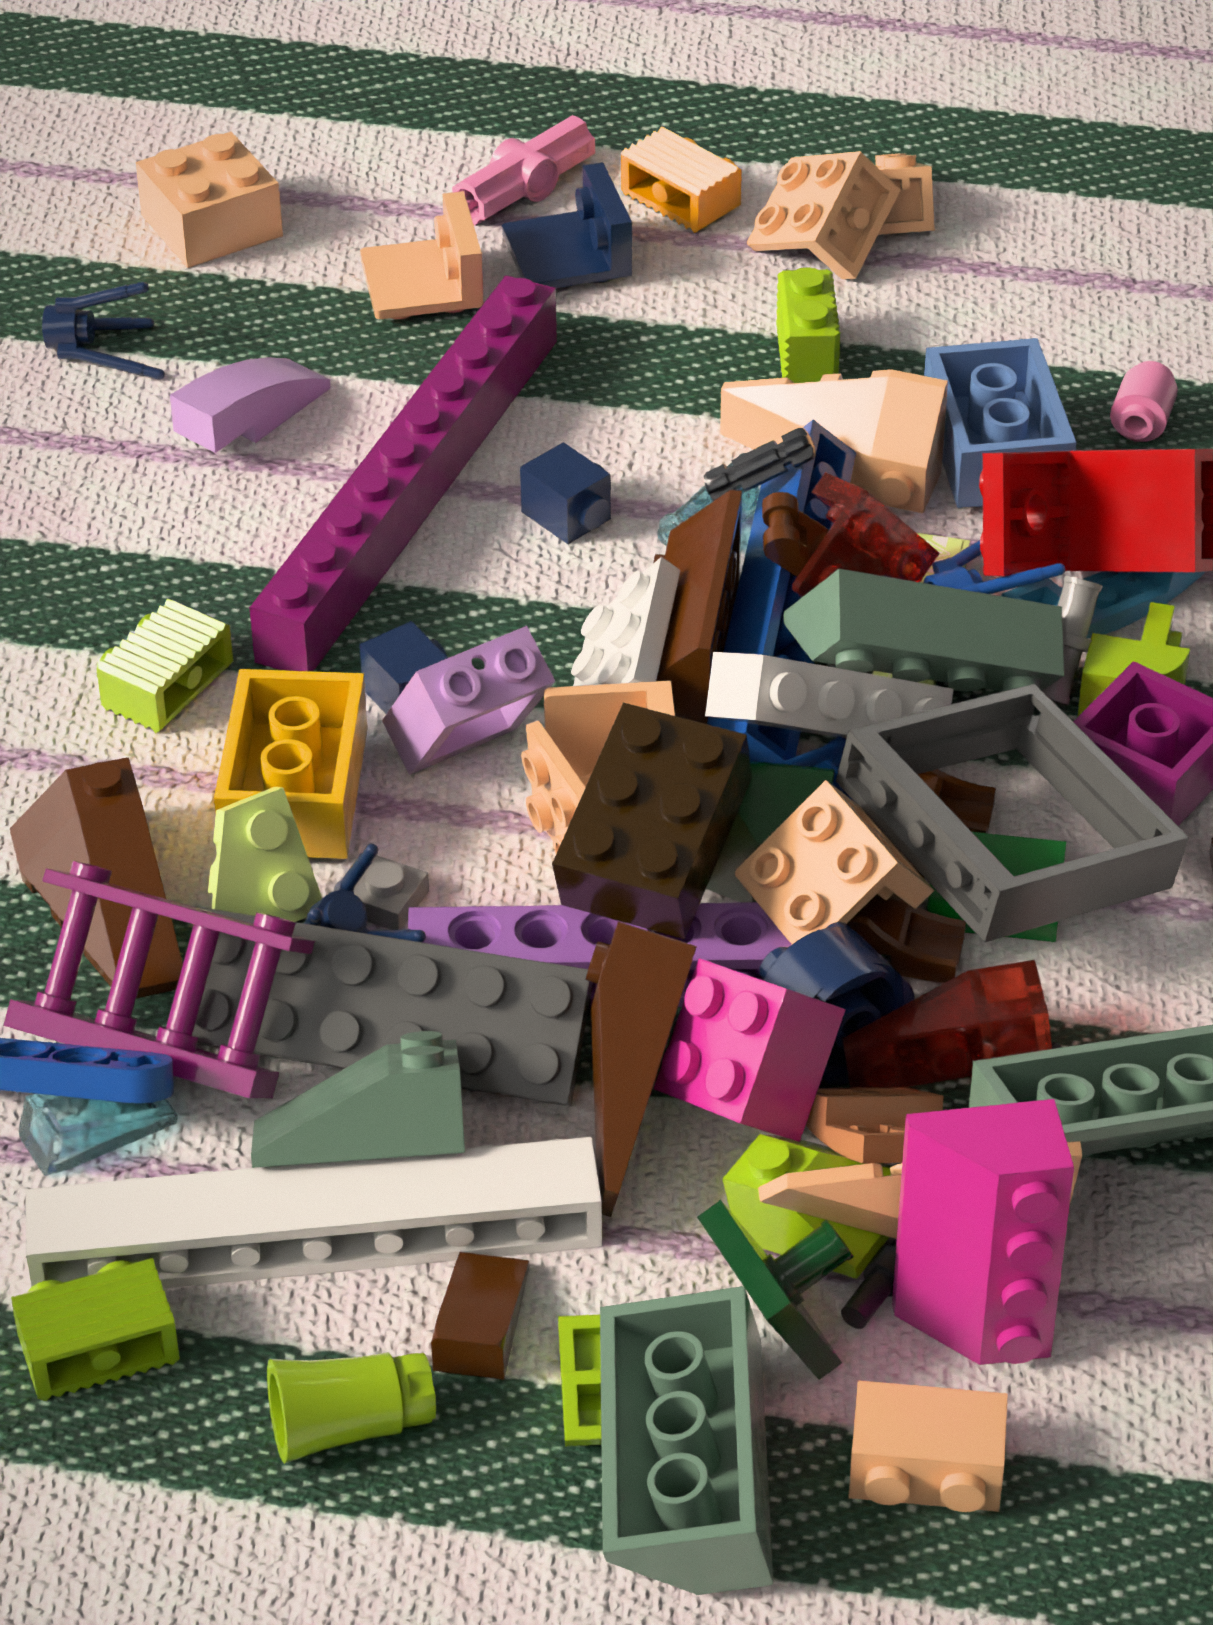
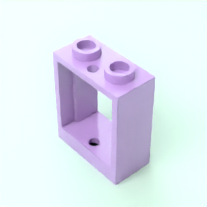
M525 626L416 671L382 722L409 775L515 731L542 699L544 690L555 683V679L528 627ZM472 659H481L485 665L484 669L478 670L474 668Z

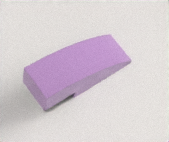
M266 357L249 359L223 366L196 378L170 394L173 430L214 453L221 450L240 435L256 443L331 388L330 379L286 358Z

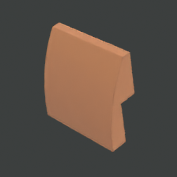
M908 1087L818 1088L805 1126L821 1142L848 1159L862 1164L902 1163L906 1114L942 1111L943 1096Z

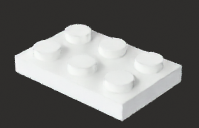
M660 557L643 574L640 571L634 572L625 581L618 596L608 606L605 607L600 604L592 610L581 629V634L585 636L582 652L575 660L571 670V674L575 676L573 686L656 682L679 579V568L663 557Z

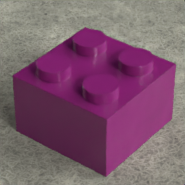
M1133 661L1073 721L1178 827L1213 790V698Z

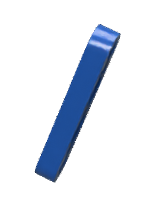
M0 1038V1090L123 1103H152L170 1098L174 1094L173 1060L166 1054Z

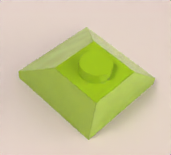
M759 1134L722 1180L731 1213L762 1249L782 1255L821 1226L825 1219L760 1202L758 1187L788 1173L862 1165V1163L848 1159L827 1146L810 1141L800 1140L798 1142L785 1137ZM877 1163L882 1165L883 1176H891L890 1167L892 1166ZM829 1221L854 1255L851 1260L845 1261L833 1271L857 1279L889 1237Z

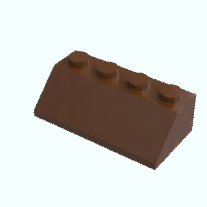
M740 490L727 491L672 529L669 534L665 555L655 554L653 561L654 564L660 557H663L680 569L656 681H671L675 716L707 724L708 716H705L713 652L723 653L740 580L742 491Z

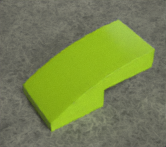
M600 1314L558 1316L565 1447L601 1445Z

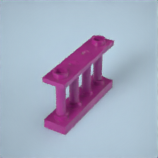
M73 861L70 872L46 868L42 882L72 890L45 992H37L35 1001L10 999L3 1026L64 1044L166 1054L173 1060V1076L247 1098L273 1099L280 1072L258 1066L260 1054L254 1052L282 949L312 954L315 941L293 935L296 922L256 912L254 923H249L111 884L109 881L112 871L98 866ZM99 897L131 906L132 911L106 1008H99L96 1018L74 1012L77 1001L71 999ZM159 915L194 925L167 1026H159L157 1036L135 1030L138 1019L132 1016L157 919ZM223 932L254 941L255 946L228 1045L221 1044L219 1053L215 1054L196 1048L199 1036L194 1035L193 1030L219 934Z

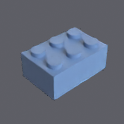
M1038 338L926 348L924 376L948 381L942 463L957 508L983 507V497L979 487L980 474L983 470L982 453L1076 450L1074 434Z

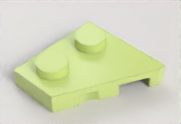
M272 787L216 810L213 842L216 845L217 856L210 868L208 893L213 894L212 909L256 916V912L293 922L306 918L311 907L321 900L322 896L284 788Z

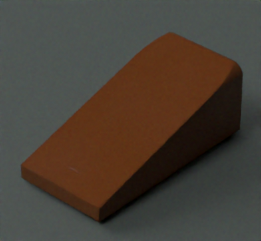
M459 1252L437 1316L431 1340L433 1371L505 1379L530 1268L529 1260Z

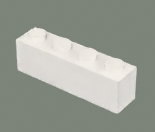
M713 652L705 716L831 737L840 736L847 739L848 731L951 705L953 689L767 655Z

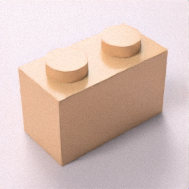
M858 1380L849 1498L872 1500L882 1505L907 1503L947 1507L958 1512H972L976 1510L999 1512L1005 1461L1008 1393Z

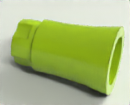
M389 1352L352 1358L323 1360L269 1359L267 1387L270 1415L278 1452L284 1464L325 1449L365 1439L400 1434L404 1427L423 1425L432 1422V1419L436 1418V1396L432 1372L425 1353L392 1357Z

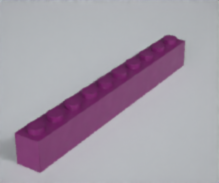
M504 276L249 607L255 663L284 671L313 672L556 344V288L534 283L526 278Z

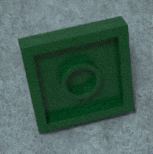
M721 1200L700 1214L697 1218L765 1319L818 1380L842 1364L838 1355L802 1305V1302L805 1300L801 1295L845 1261H849L854 1257L827 1219L823 1221L821 1226L775 1259L771 1254L767 1255Z

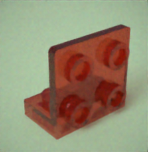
M825 472L812 493L830 507L825 516L834 524L792 584V590L800 597H803L838 569L921 582L940 553L867 490Z

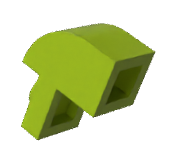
M1150 602L1141 641L1092 633V641L1089 644L1082 672L1078 716L1133 661L1177 682L1186 684L1190 649L1181 647L1183 632L1171 630L1175 606Z

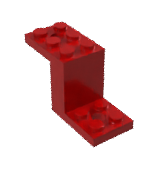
M1213 448L982 453L983 470L980 474L979 487L983 497V532L980 537L983 576H1009L1058 563L1065 566V571H1213Z

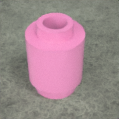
M1145 361L1127 371L1110 412L1112 425L1119 434L1133 441L1147 442L1156 439L1163 433L1178 393L1177 384L1171 370L1159 362Z

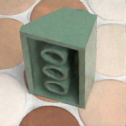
M838 569L784 611L785 626L809 658L815 662L834 664L836 668L862 673L870 670L891 673L892 678L913 682H921L926 679L947 682L948 687L956 691H975L985 688L1004 692L1035 684L1042 691L1064 677L1061 606Z
M1213 1025L973 1061L969 1108L1055 1099L1067 1142L1080 1141L1082 1158L1094 1153L1131 1147L1146 1148L1157 1143L1186 1138L1213 1137Z
M744 1286L600 1307L603 1555L606 1562L696 1595L773 1585L762 1346Z

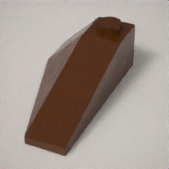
M129 757L66 769L9 828L22 881L32 893L37 891L47 902L51 909V916L61 928L72 890L42 882L46 868L70 872L73 861L98 866L112 871L109 881L111 884L166 899L144 808ZM98 897L84 948V956L111 987L132 907ZM158 916L136 998L169 992L177 988L183 962L170 917Z
M619 921L610 945L597 941L585 979L597 984L591 1006L596 1169L601 1195L602 1215L608 1217L612 1216L697 948L695 945Z

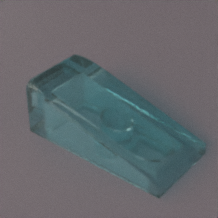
M34 1094L25 1096L18 1132L26 1149L42 1174L46 1176L72 1169L177 1123L178 1115L167 1099L152 1103H123Z

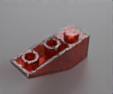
M1035 960L968 970L844 1037L843 1045L850 1087H908L972 1076L973 1061L1052 1049L1048 1009Z

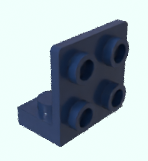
M603 162L583 165V187L577 188L575 192L577 211L502 224L503 238L521 278L554 287L557 290L561 287L591 282L604 283L611 279L632 276V221Z

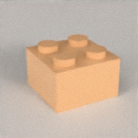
M232 132L210 135L203 141L178 149L164 150L156 156L136 162L141 214L187 268L283 236L279 183Z

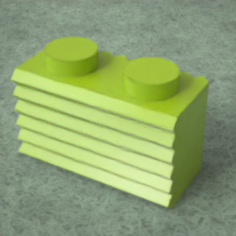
M810 267L783 270L777 275L778 301L776 311L782 378H788L794 383L819 382L823 375L839 374L841 332H839L840 325L834 292L833 272L827 269L817 270Z
M167 598L165 605H160L157 613L147 614L140 620L135 633L130 632L127 640L122 639L119 647L109 648L100 658L96 667L101 705L106 711L111 709L115 715L121 713L126 720L131 718L135 724L140 722L145 729L151 727L155 733L159 732L233 662L230 625Z
M153 1258L135 1263L125 1260L114 1261L103 1266L98 1273L66 1282L58 1280L42 1281L32 1286L27 1293L11 1297L17 1334L37 1398L47 1401L52 1395L61 1397L66 1391L75 1393L80 1387L89 1389L94 1383L103 1385L108 1379L118 1381L123 1375L132 1377L137 1371L146 1373L151 1367L160 1369L165 1363L174 1365L180 1359L173 1313L170 1310L169 1302L167 1301L165 1290H163Z

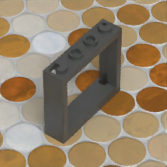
M1035 684L849 730L836 777V782L865 811L888 839L984 942L1170 889L1173 887L1189 837ZM1035 707L1041 712L1040 715H1033ZM1017 749L1114 849L1014 877L917 774Z

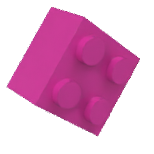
M699 958L691 982L687 987L684 1002L669 1046L664 1053L662 1066L654 1089L740 1124L800 1142L846 1009Z

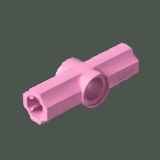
M572 115L526 143L516 138L506 139L493 153L489 165L453 186L452 191H464L473 225L476 226L522 197L533 202L544 200L554 190L559 175L595 154V138L589 132L586 122Z

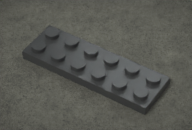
M199 907L203 910L254 923L255 916ZM296 922L293 935L315 941L312 954L282 949L254 1052L262 1056L345 1069L387 1044L401 1043L400 1037L404 1034L419 1031H435L442 1033V1040H456L461 1089L571 1107L593 982L585 980L588 969ZM220 932L193 1034L199 1036L197 1045L220 1048L221 1044L228 1045L255 946L254 941Z

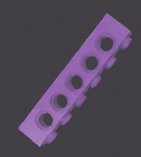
M757 902L700 903L685 939L635 926L697 946L678 1007L683 1005L687 987L691 982L699 958L763 980L759 970L764 958L778 947H789L792 945ZM563 905L409 907L408 929L422 930L426 934V939L422 943L584 969L589 968L597 941L611 944L618 923L614 919ZM593 983L589 1008H591L597 988L596 983Z

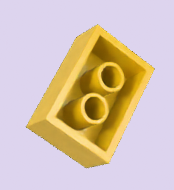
M239 669L214 795L215 814L216 810L272 787H283L307 856L311 858L347 859L368 730L364 673Z

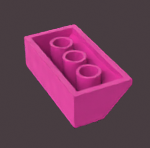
M1055 1099L906 1114L892 1296L894 1316L979 1365L1003 1362L1020 1364L1033 1359L1051 1357L1074 1173L1073 1161Z

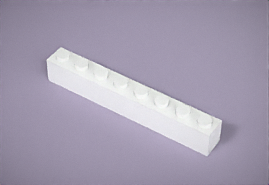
M592 1137L550 1139L540 1142L496 1146L483 1145L475 1148H465V1153L269 1166L215 1172L201 1171L193 1174L150 1178L136 1177L118 1181L74 1185L60 1184L53 1187L25 1189L26 1259L31 1287L46 1280L66 1282L98 1273L103 1266L119 1260L135 1263L153 1258L163 1288L456 1261L459 1252L501 1257L602 1247L601 1195Z

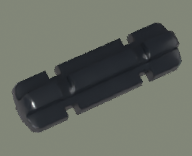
M796 428L782 435L783 442L779 444L772 440L732 459L733 466L729 468L722 464L706 472L704 484L708 494L714 501L729 490L743 488L747 492L788 472L787 465L793 464L797 468L813 460L816 457V450L809 433L804 428Z

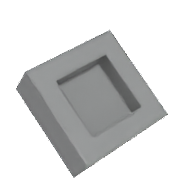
M376 855L372 864L354 888V894L361 899L366 907L368 914L367 922L390 930H401L408 921L409 907H418L429 892L428 872Z

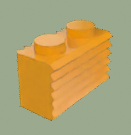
M662 126L658 132L653 131L651 137L646 135L644 141L639 139L636 145L632 143L629 150L624 148L621 154V190L624 195L630 194L632 200L637 198L639 203L644 202L647 208L652 206L655 212L660 210L663 217L668 215L671 221L675 219L678 225L683 223L685 228H691L693 233L698 232L741 205L742 169L737 167L730 159L720 158L699 147L694 140L687 137L682 138Z

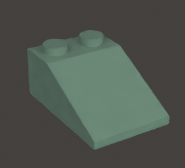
M419 1031L404 1034L400 1037L401 1043L387 1044L258 1118L254 1121L251 1148L252 1168L465 1153L460 1067L456 1040H442V1033L435 1031Z

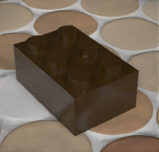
M623 702L552 862L561 905L685 939L752 779L747 735Z

